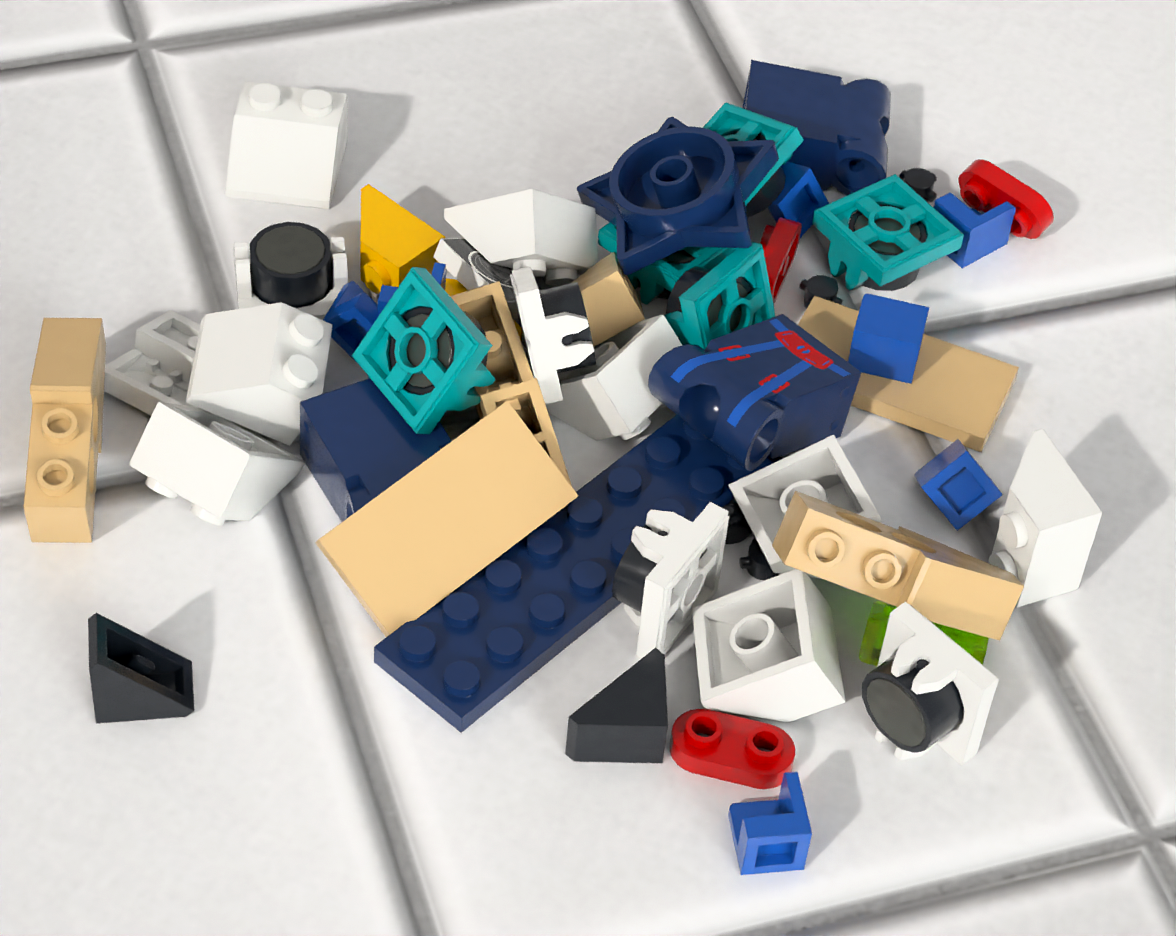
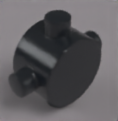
M913 168L908 171L903 170L900 173L899 178L925 201L932 202L936 199L937 193L933 191V187L937 178L934 173L922 168Z
M816 275L809 280L803 279L799 285V288L805 291L804 306L806 309L814 296L840 305L843 303V300L837 297L838 282L834 278Z
M733 503L721 507L729 511L725 544L731 545L746 539L752 531L738 504Z
M754 538L749 546L747 557L739 559L741 569H747L748 573L758 580L765 581L778 576L780 573H773L756 538Z

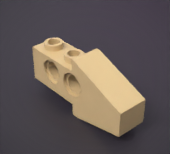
M500 281L450 296L462 311L469 313L478 320L485 332L486 338L493 345L488 351L486 368L496 380L492 385L484 387L474 386L473 388L480 395L481 399L479 404L475 405L479 419H483L508 400L571 485L537 378H533Z
M43 318L30 384L32 414L23 506L31 542L92 543L98 453H101L103 428L106 340L102 318Z
M798 491L794 492L772 544L784 565L896 607L906 602L933 623L999 641L1024 588V585L1011 572L900 526L898 529L892 528Z

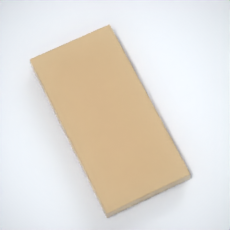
M814 296L798 325L848 362L859 311ZM923 334L912 383L861 373L851 406L951 442L959 439L965 447L982 452L1016 381L1019 367Z
M507 400L315 543L385 637H387L404 623L419 618L578 497V494Z

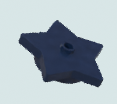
M669 117L656 133L639 140L628 148L617 160L612 171L577 186V192L582 204L594 207L597 215L617 227V258L623 275H630L685 247L749 248L752 245L745 201L777 163L779 156L773 140L728 142L715 131L702 127L686 126L678 119Z

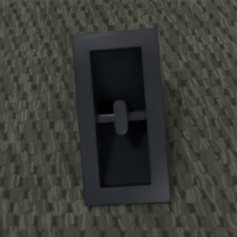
M98 613L88 618L89 673L96 724L187 717L194 712L192 661Z
M654 648L569 716L565 755L574 762L663 764L668 716L665 655Z

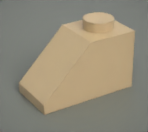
M615 252L601 259L571 282H578L589 322L593 346L604 342L645 319L640 298L628 276L623 275Z

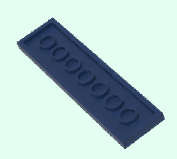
M675 415L576 491L578 497L419 618L404 623L374 646V663L462 733L622 603L612 597L614 576L621 558L631 542L633 529L636 526L643 527L646 524L647 513L651 509L674 512L694 522L710 502L719 507L733 503L737 504L729 484L783 458L779 456L772 459L767 456L756 469L748 471L709 441L702 433L689 425L681 417Z

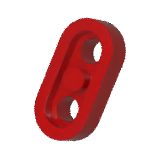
M977 159L960 174L958 181L961 197L972 209L986 213L1007 201L1016 208L1010 231L1014 236L1036 239L1053 223L1054 214L1046 199L1040 193L993 163Z
M782 217L778 219L775 227L771 225L765 227L760 244L763 246L773 304H775L793 263L802 229V223Z
M708 709L689 710L681 714L672 726L669 745L670 754L675 763L688 772L757 789L778 787L782 784L784 772H792L795 745L791 737L777 726ZM697 734H705V735H710V736H708V737H702V736H699V735H697ZM756 747L764 748V749H767V750H770V751H768V752L761 751V750L757 749Z

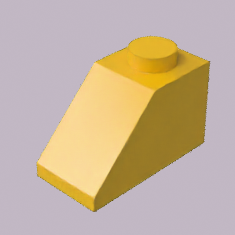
M370 184L361 189L360 280L372 292L380 294L382 285L399 287L412 267L426 268L432 274L434 263H439L433 257L440 239L445 238V236Z

